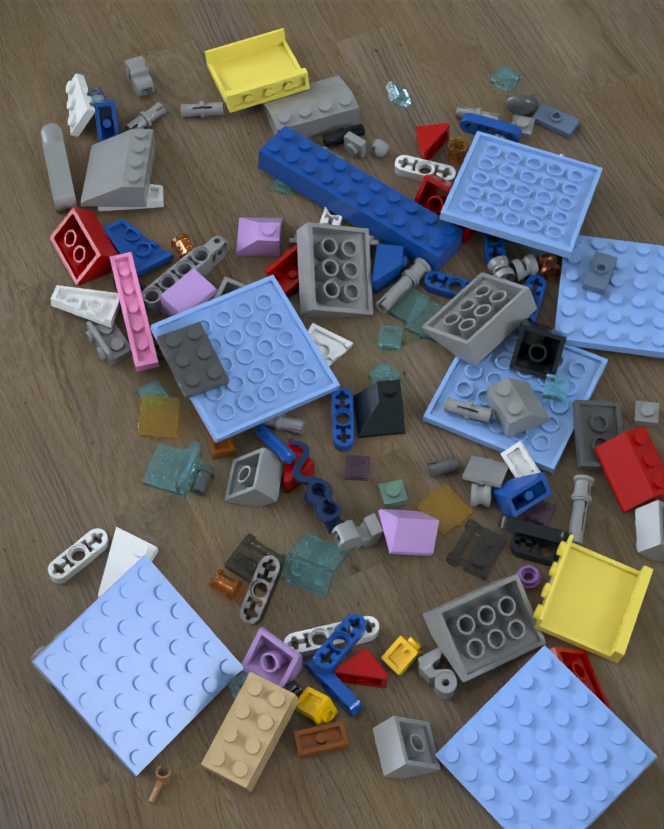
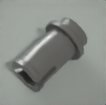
M449 455L447 459L427 463L431 478L450 472L455 474V471L459 470L455 456L451 457Z
M201 464L196 470L198 474L191 488V492L198 496L206 495L210 480L215 476L213 467Z

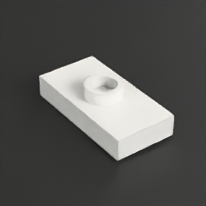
M522 441L517 442L500 453L515 478L541 472Z

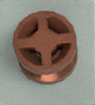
M543 254L536 259L540 270L539 276H542L545 281H551L560 276L561 268L556 264L557 258L555 254Z

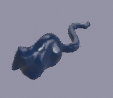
M292 437L288 438L292 446H298L303 450L302 456L293 467V478L298 483L308 486L304 495L305 503L315 510L317 519L325 524L326 529L331 534L337 525L344 523L339 517L342 513L341 507L332 497V486L316 476H304L301 474L300 470L309 458V446L304 442L294 441Z

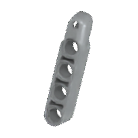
M48 123L41 129V139L56 212L67 209L71 210L73 207L78 208L62 130L59 125Z
M222 236L211 238L203 246H198L191 250L146 287L142 292L146 313L153 316L162 313L161 294L193 268L203 277L209 274L212 268L224 259L228 249V241Z

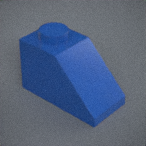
M115 99L94 101L93 106L95 108L99 142L120 134Z
M377 244L372 276V293L377 294L401 278L402 268H407L408 255H404V246Z
M540 472L510 479L503 483L501 488L497 487L491 493L499 512L515 518L551 495L552 491L545 474Z

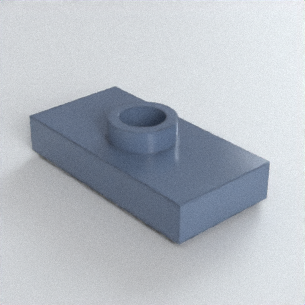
M544 103L540 105L532 118H535L536 124L568 139L580 123L579 119Z
M596 251L582 289L604 295L618 257Z

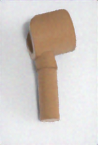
M162 765L158 766L155 771L156 783L148 800L152 804H154L163 785H167L171 781V769H169L166 776H160Z

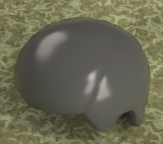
M516 94L509 96V98L508 95L505 97L506 108L512 114L526 116L531 114L537 107L538 94H531L530 96Z

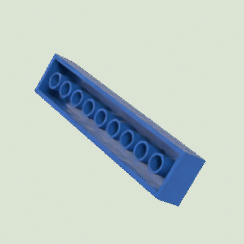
M284 126L259 150V169L322 207H326L332 213L342 216V219L358 228L369 229V235L374 236V238L382 243L404 246V255H408V258L412 261L416 258L424 259L430 265L431 271H439L461 247L462 229L450 222L439 219L440 216L287 126Z

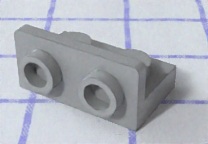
M91 321L86 322L87 331L85 335L90 344L95 343L97 346L96 352L102 361L105 359L108 365L112 366L132 355L130 344L115 322L112 328L102 324L93 326Z

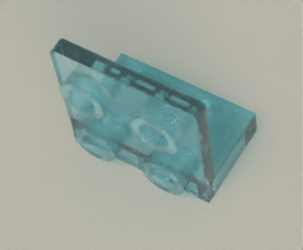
M192 441L189 448L185 450L158 443L143 476L142 483L186 497L197 473L196 470L203 459L201 443Z
M304 534L287 554L281 580L326 598L330 592L334 573L346 559L349 551H342L337 544L321 540L315 535Z

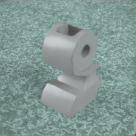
M143 56L125 60L126 74L128 77H131L137 96L140 97L155 92Z
M375 513L365 517L362 524L358 527L354 525L352 520H348L337 525L332 530L338 547L342 551L350 550L354 547L358 549L360 546L368 548L376 545L384 532Z
M437 647L418 658L417 668L419 670V677L423 678L428 686L434 685V693L439 699L449 700L456 693L457 679L451 669L435 670V668L439 667L441 650Z

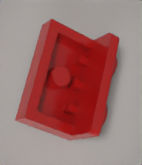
M297 244L291 249L286 250L282 257L269 264L265 270L266 277L275 276L287 297L299 287Z

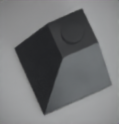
M528 319L525 320L521 325L509 368L554 382L567 337L550 326Z
M400 379L377 381L353 396L358 438L405 434Z

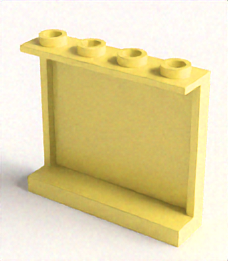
M284 28L205 51L207 68L230 113L310 89L308 72L306 68L301 69L287 44Z
M570 534L566 542L561 541L556 552L560 557L558 562H553L548 575L552 576L550 584L546 582L542 590L541 597H544L542 605H537L533 614V618L536 619L533 628L614 663H618L627 649L653 569L644 565L638 571L572 543L574 535Z

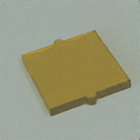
M162 394L159 396L142 395L137 435L155 437V439H159V437L176 439L180 398L164 397Z
M444 484L434 493H429L426 499L416 505L418 511L439 520L437 531L443 537L454 528H459L462 522L473 515V511L447 484Z

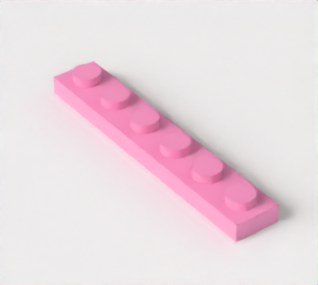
M132 252L110 256L136 372L159 367Z

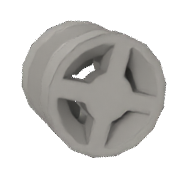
M471 483V507L483 505L490 508L491 486L486 484L480 486L477 483Z

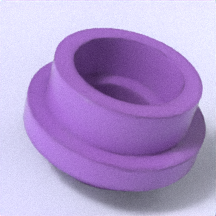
M527 565L518 570L517 574L524 589L531 590L540 584L541 574L534 566ZM530 576L533 580L527 581L524 578Z

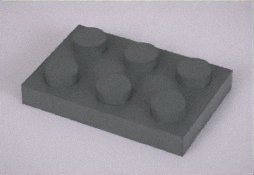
M201 322L157 336V343L185 400L229 384V378Z
M575 399L572 407L578 469L603 470L594 448L623 433L620 402Z

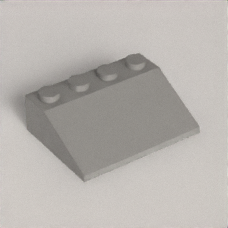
M339 75L309 83L310 89L261 103L274 136L284 126L289 127L308 139L340 130V127L347 128L359 124V106L352 91Z
M131 129L92 145L80 202L81 206L146 207L156 150L153 129Z
M307 222L296 230L300 317L323 319L372 316L373 298L369 229Z
M481 272L430 318L421 329L459 359L477 365L522 322L529 318L537 309L529 287Z
M518 574L503 577L423 613L432 638L462 682H466L546 644L542 631L533 628L536 619L533 618L534 612Z

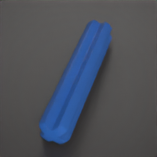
M263 424L258 425V428L254 431L255 435L283 462L291 464L292 460L296 457L295 453L267 426Z

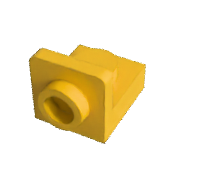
M400 635L381 659L401 676L417 657H421L425 653L420 649L422 645L414 637L410 636L408 638Z
M309 686L298 697L300 701L295 708L297 712L314 720L317 726L330 723L338 713V710L328 696Z

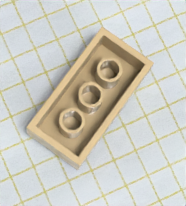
M250 672L201 765L206 770L251 793L300 701L294 693Z

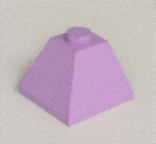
M239 217L236 255L280 257L283 218Z

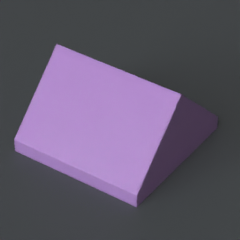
M193 268L161 294V312L165 315L174 316L207 302L217 293V289Z
M380 509L378 511L390 554L431 556L433 554L439 525L438 519L421 511Z
M263 627L259 628L241 664L244 667L242 671L247 675L252 672L282 688L287 686L293 679L295 680L303 670L302 655Z

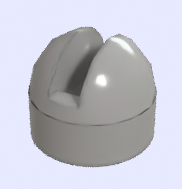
M375 139L371 146V153L375 157L382 158L387 154L390 147L384 141Z

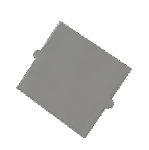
M472 455L462 479L477 482L480 485L486 484L501 488L509 467L506 463L495 461L492 458L486 459Z

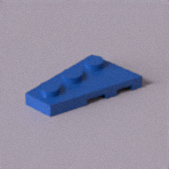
M124 219L103 227L118 255L132 252L137 277L174 260L172 253L168 250L164 251L159 247L158 243L147 239L142 235L141 231Z

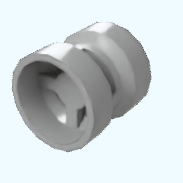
M533 254L526 255L521 260L517 258L510 260V268L516 274V282L524 280L527 276L539 274L538 264Z
M497 256L487 264L489 272L495 277L511 282L516 279V274L510 268V261L507 256Z

